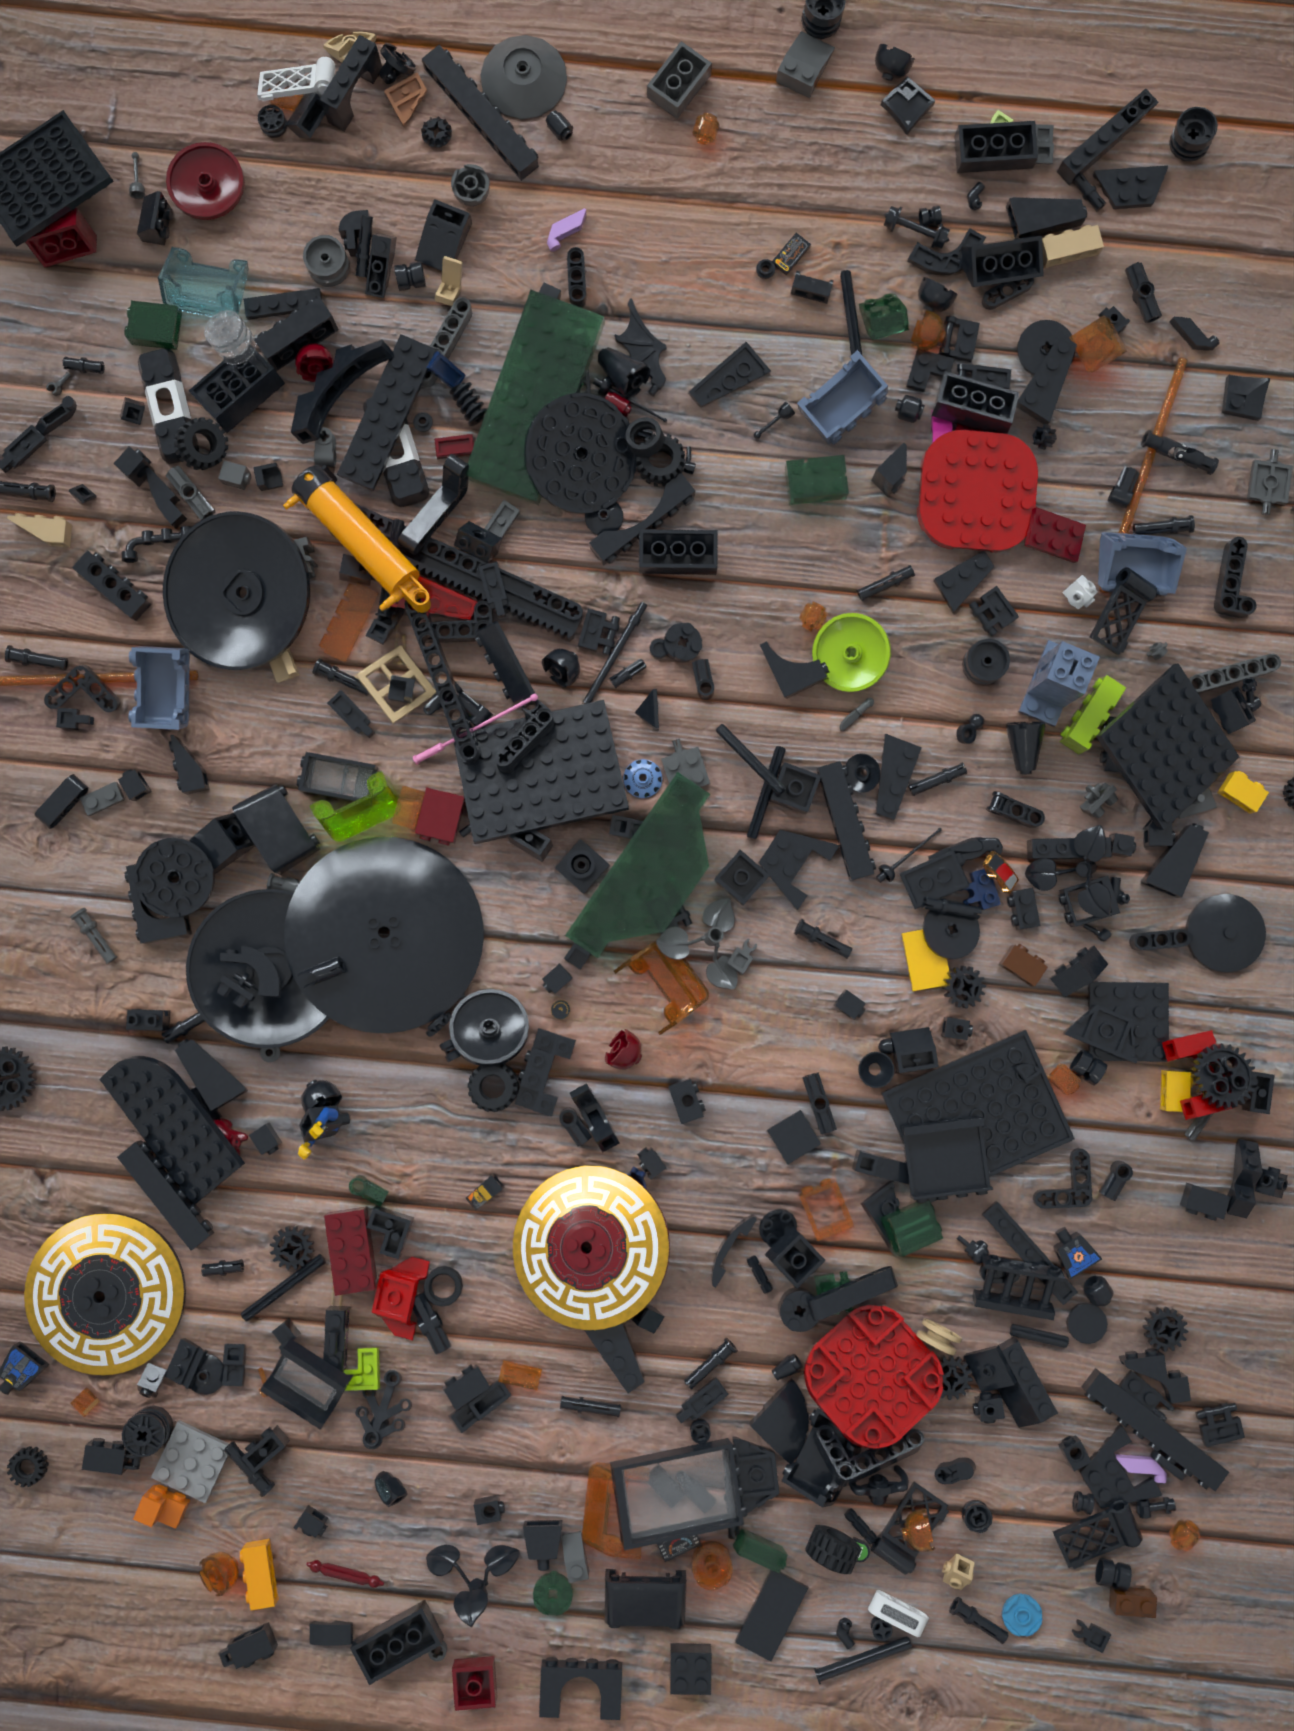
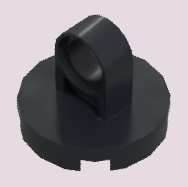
M385 43L380 50L386 62L381 68L379 76L386 84L393 83L400 73L411 76L416 70L415 63L404 52L400 54L395 51L397 47L390 43Z

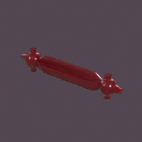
M319 1560L306 1563V1566L314 1573L320 1571L325 1576L360 1585L369 1584L371 1588L384 1586V1582L377 1575L370 1577L365 1572L331 1563L322 1564Z

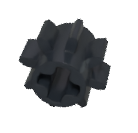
M1046 424L1043 425V428L1037 426L1032 435L1033 444L1038 445V448L1043 450L1046 447L1052 448V445L1057 440L1056 429H1052L1050 425Z

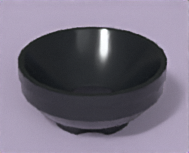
M882 1052L868 1053L860 1060L858 1073L860 1079L867 1086L872 1088L884 1087L890 1083L894 1076V1064L890 1057ZM873 1063H877L880 1066V1072L877 1075H872L869 1072V1067Z

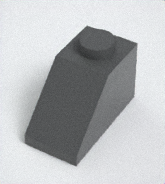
M577 1531L563 1534L561 1537L569 1583L589 1579V1566L582 1532Z

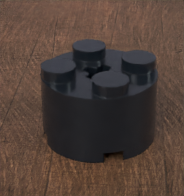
M794 1287L785 1291L778 1304V1311L783 1323L791 1331L796 1332L808 1331L819 1322V1320H813L807 1300L814 1297V1295L801 1287L798 1289ZM797 1306H800L801 1308H803V1309H801V1311H802L801 1313H798V1312L796 1311V1310H797Z

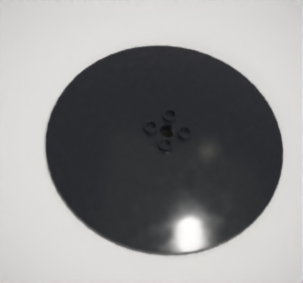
M372 837L353 841L335 849L320 859L306 873L294 891L289 903L284 926V945L288 965L295 982L306 998L320 1012L337 1023L351 1029L378 1034L404 1032L418 1028L449 1010L460 999L473 980L479 966L484 941V926L480 906L472 887L461 871L436 850L419 842L397 837ZM380 928H388L390 935L387 938H381L378 935ZM335 957H341L342 963H344L346 968L345 973L304 988L305 985L317 979L313 973L309 972L298 976L301 971Z

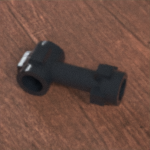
M1245 678L1242 691L1246 692V702L1251 711L1254 712L1261 707L1260 699L1254 696L1257 682L1254 678Z
M1163 1497L1162 1502L1149 1503V1499L1137 1501L1136 1512L1139 1514V1518L1142 1519L1151 1518V1512L1165 1510L1166 1514L1176 1511L1175 1501L1169 1497Z

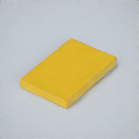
M923 929L901 933L912 991L947 985L943 979H949L947 974L949 972L948 961L935 954L928 947L924 939Z

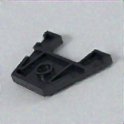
M779 830L760 859L759 864L770 875L769 877L775 882L793 907L798 910L808 895L791 885V882L812 850L830 861L839 845Z
M1121 1424L1115 1428L1114 1433L1110 1437L1106 1438L1102 1447L1090 1457L1092 1462L1079 1470L1101 1509L1110 1507L1113 1502L1118 1500H1125L1131 1503L1162 1496L1152 1477L1133 1487L1121 1464L1116 1459L1114 1452L1132 1442Z

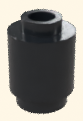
M554 110L546 117L547 127L559 141H566L572 136L573 126L561 112Z

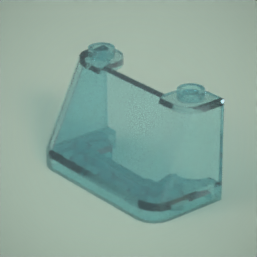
M172 247L158 276L163 304L169 309L229 321L236 320L240 313L249 270L248 261L234 259L230 262L229 269L193 263L192 256L187 250Z

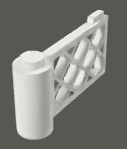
M321 57L313 65L260 72L258 99L268 101L279 97L315 92L322 97L335 75V63L329 57Z

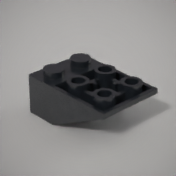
M434 199L425 221L415 261H421L424 265L442 271L444 256L457 260L472 225L470 213Z

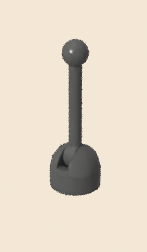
M133 152L131 156L134 159L135 182L130 184L129 195L132 198L141 199L145 196V188L138 180L139 154Z

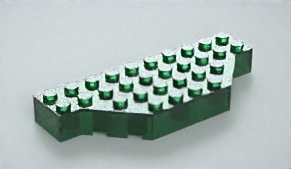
M677 772L565 936L596 958H599L611 941L665 932L710 867L700 811L711 795Z

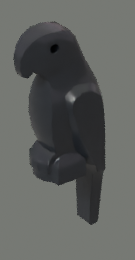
M969 838L928 856V859L931 860L951 850H955L959 862L963 866L965 861L979 858L986 852L991 853L992 857L995 854L999 856L1003 851V846L998 838Z

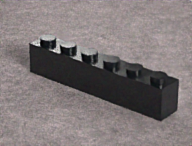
M841 761L818 767L816 771L817 774L821 775L820 785L849 881L875 874L876 865L874 859H870L868 853L870 845L868 840H864L863 832H865L864 825L857 817L859 813L858 805L856 802L853 803L851 797L853 789L851 784H847L845 776H848L846 766L842 765Z
M142 1140L133 1143L117 1158L190 1251H192L215 1233L212 1230V1224L207 1219H203L198 1206L188 1200L184 1190L179 1188L173 1176L166 1172L159 1158H155L150 1152L152 1149Z

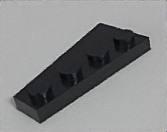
M745 342L695 385L688 394L701 408L769 374L771 370L751 346Z
M886 733L884 734L875 814L893 821L895 820L922 747Z

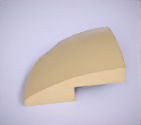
M353 32V35L345 37L341 34L327 41L323 47L330 55L342 63L359 35L375 43L376 34Z

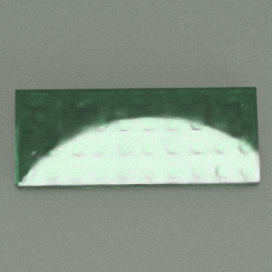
M530 290L468 461L470 481L539 506L542 496L533 486L524 462V443L527 430L535 415L547 403L563 395L580 393L605 325L604 316Z

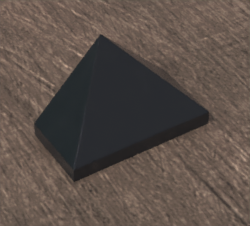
M653 689L635 711L655 731H659L657 689Z

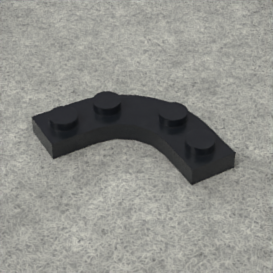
M969 228L961 244L950 253L935 252L917 242L907 262L931 274H954L963 270L961 247L982 244L986 237Z

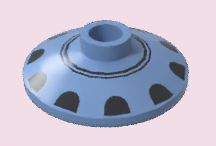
M636 760L624 772L625 788L635 797H651L661 787V770L650 760ZM644 774L647 779L640 781L639 776Z

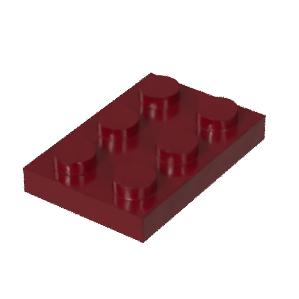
M1038 507L1033 508L1024 546L1076 563L1079 559L1086 525Z

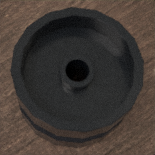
M989 638L980 640L973 644L964 655L962 662L963 672L968 680L974 684L981 686L991 685L1004 676L1009 669L1010 655L1005 645L998 640Z

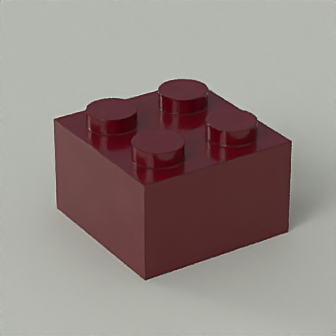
M495 1656L454 1659L452 1678L455 1711L495 1708L498 1698Z

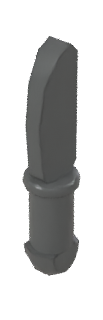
M865 699L858 708H855L854 711L847 715L839 726L840 730L844 731L859 716H862V713L870 706L872 707L874 699Z

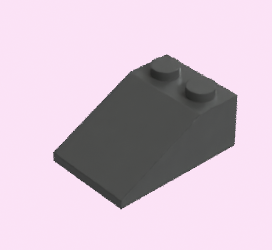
M801 31L778 68L776 82L810 98L835 47Z

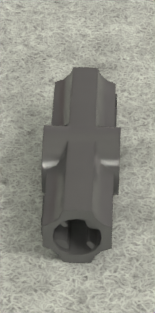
M179 465L172 467L165 476L200 520L212 516L216 512ZM194 490V494L191 497H187V493Z

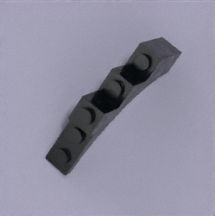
M383 339L359 348H355L351 344L336 349L333 367L317 372L314 391L298 396L291 433L302 444L319 439L327 414L341 394L357 378L378 364L393 358L394 352Z

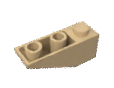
M16 513L15 516H7V519L46 544L70 548L72 524L66 518L54 516L53 519H48L43 515L27 517V515Z

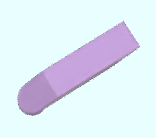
M585 208L552 225L547 241L551 252L561 247L560 240L582 229L586 217Z
M1115 1454L1116 1459L1128 1473L1154 1474L1155 1482L1166 1483L1167 1473L1152 1457Z

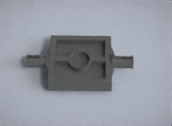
M1278 449L1270 450L1269 460H1254L1252 462L1247 499L1263 503L1262 515H1270L1271 504L1286 505L1289 499L1293 466L1277 461Z
M680 739L673 740L675 752L671 756L661 759L672 794L676 796L682 793H689L692 804L698 803L700 800L697 790L710 784L699 747L686 750L682 748Z

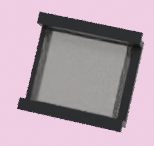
M291 1337L280 1352L282 1355L260 1391L321 1430L354 1375H346L299 1343L293 1341L294 1338Z

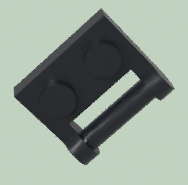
M946 316V328L942 347L939 348V355L972 362L980 323L958 319L955 316ZM953 327H959L955 348L951 350L949 347Z

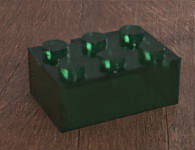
M845 455L808 458L806 463H804V459L786 461L785 476L789 505L846 499L849 489L847 476H845Z

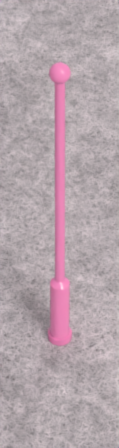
M532 694L530 698L473 727V732L530 701H536L538 699L537 694ZM467 731L460 734L459 737H465L467 735ZM454 738L443 744L439 743L418 755H414L413 760L415 764L418 765L425 759L444 750V747L455 742Z

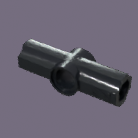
M1142 262L1132 264L1125 269L1133 291L1132 299L1138 304L1144 322H1154L1162 316L1154 295L1155 287L1148 280ZM1140 290L1145 291L1147 295L1141 294Z
M819 1072L802 1077L820 1134L837 1130ZM823 1098L824 1106L819 1109L816 1108L814 1105L815 1100Z
M424 1292L416 1295L413 1311L418 1319V1326L422 1334L427 1337L435 1355L440 1354L452 1346L443 1329L442 1320L437 1311H434Z

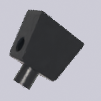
M343 554L339 580L370 586L371 580L376 581L368 571L366 574L360 573L362 570H367L354 556Z
M562 1520L524 1521L523 1532L528 1559L537 1560V1569L540 1571L549 1570V1560L557 1559Z

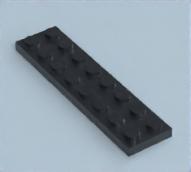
M400 334L393 349V358L388 360L337 472L339 477L371 491L375 490L429 371L426 367L437 351L435 348Z

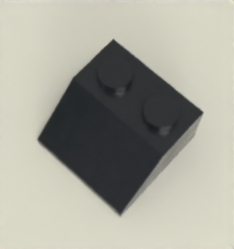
M905 443L896 449L876 469L871 481L887 497L891 493H897L905 482L904 477L907 473V445Z

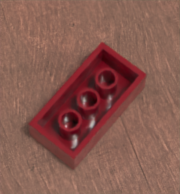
M368 1207L328 1212L324 1215L335 1296L375 1290L378 1285L371 1229L367 1228L369 1222Z

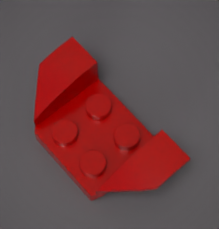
M410 1257L393 1268L380 1273L372 1313L383 1319L394 1336L409 1340L414 1338L417 1322L410 1321L419 1280L427 1278L430 1261Z

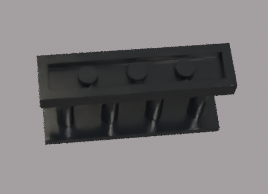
M982 1255L983 1265L987 1269L983 1289H974L972 1297L975 1307L1054 1320L1055 1310L1053 1304L1050 1303V1298L1055 1281L1064 1282L1065 1280L1062 1268L1055 1265L1045 1266L1000 1258L997 1255ZM996 1270L1007 1272L1003 1291L1000 1294L990 1292ZM1015 1274L1027 1276L1021 1297L1010 1296ZM1035 1277L1047 1279L1042 1300L1030 1299Z

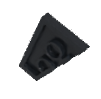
M982 551L933 580L952 613L994 568V565L987 553Z
M889 1181L860 1204L891 1253L896 1254L909 1244L910 1240L904 1219L900 1214L899 1200L895 1196L894 1182Z

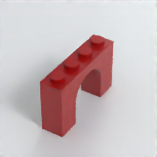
M1212 1030L1162 1042L1168 1062L1182 1058L1196 1059L1198 1058L1197 1054L1201 1051L1203 1052L1204 1048H1210L1213 1044L1217 1046ZM1209 1065V1070L1214 1073L1213 1067ZM1216 1084V1089L1221 1092V1088ZM1203 1093L1196 1097L1180 1100L1185 1120L1233 1109L1231 1106L1228 1109H1224L1223 1105L1216 1108V1102L1209 1105V1098L1201 1099Z

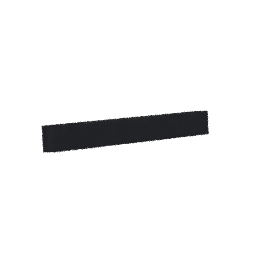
M422 599L417 600L419 603L424 602ZM405 600L406 612L458 751L463 759L471 762L476 761L481 754L480 748L428 611L420 613L412 610V606ZM425 619L426 625L420 629L418 624L421 620ZM428 638H433L432 645L426 647L425 641ZM435 656L440 657L437 665L432 664V659ZM446 674V681L439 683L440 675ZM449 692H452L454 697L450 702H447L445 697ZM459 710L460 718L453 720V713ZM462 729H466L467 736L461 739L459 732ZM469 747L474 748V754L471 757L466 755V750Z

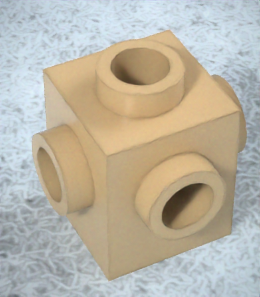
M955 1554L943 1565V1582L949 1584L954 1589L962 1590L967 1584L969 1585L972 1582L975 1562Z

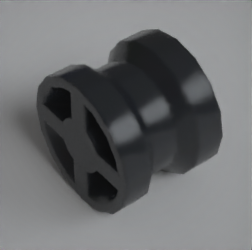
M1076 1491L1072 1502L1073 1511H1084L1085 1514L1091 1515L1094 1509V1495L1090 1493L1084 1495L1081 1491Z
M877 1616L873 1617L870 1625L874 1637L880 1641L888 1640L893 1633L891 1624Z

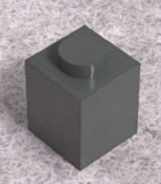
M224 460L218 479L224 485L245 490L246 485L250 484L251 474L246 466Z

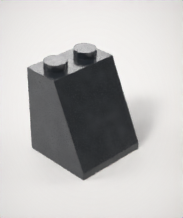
M235 813L214 818L190 839V841L198 844L208 854L215 874L255 847V844Z

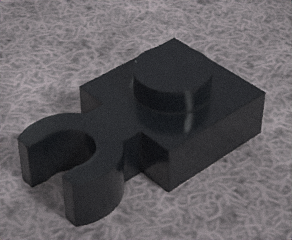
M1077 1619L1076 1622L1079 1626H1082V1629L1080 1631L1072 1629L1074 1636L1077 1638L1084 1637L1083 1642L1085 1645L1103 1653L1111 1633L1093 1623L1088 1628L1082 1620Z

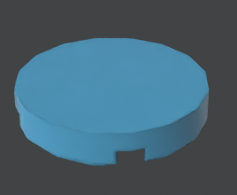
M1020 1593L1011 1596L1002 1607L1003 1623L1009 1632L1015 1636H1031L1038 1631L1042 1624V1609L1037 1601L1027 1594Z

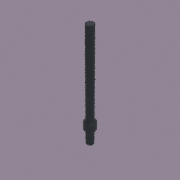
M641 602L635 613L631 614L627 627L585 696L583 703L592 702L634 628L640 624V618L648 606L644 602Z

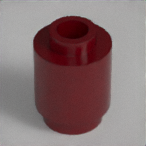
M609 392L605 399L613 403L623 416L628 417L632 410V406H630L631 401L616 393L612 394Z

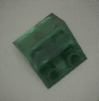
M885 294L881 298L867 299L859 304L866 332L872 340L909 330L907 308L896 294Z

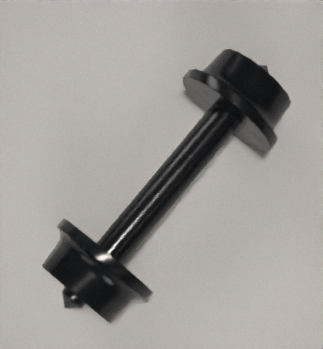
M891 206L889 212L884 214L886 218L884 226L890 228V232H893L896 224H899L933 238L932 249L934 247L942 249L944 243L950 241L949 237H947L950 229L944 227L943 223L940 224L938 231L900 217L903 208L901 206L899 208Z

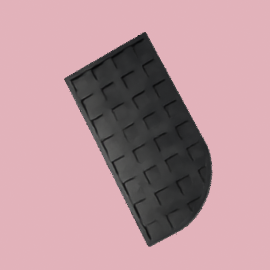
M147 1056L128 1057L116 1063L99 1079L167 1171L173 1176L179 1187L184 1190L192 1204L202 1200L245 1164L179 1074L162 1061Z

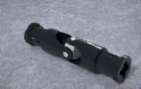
M1151 430L1146 431L1141 441L1142 447L1152 448L1156 453L1176 461H1182L1194 469L1200 468L1207 471L1209 475L1215 472L1219 463V459L1216 457L1210 458L1205 456L1199 450L1186 447L1168 437L1155 435ZM1175 447V448H1174V453H1173V454L1169 453V450H1170L1171 448Z

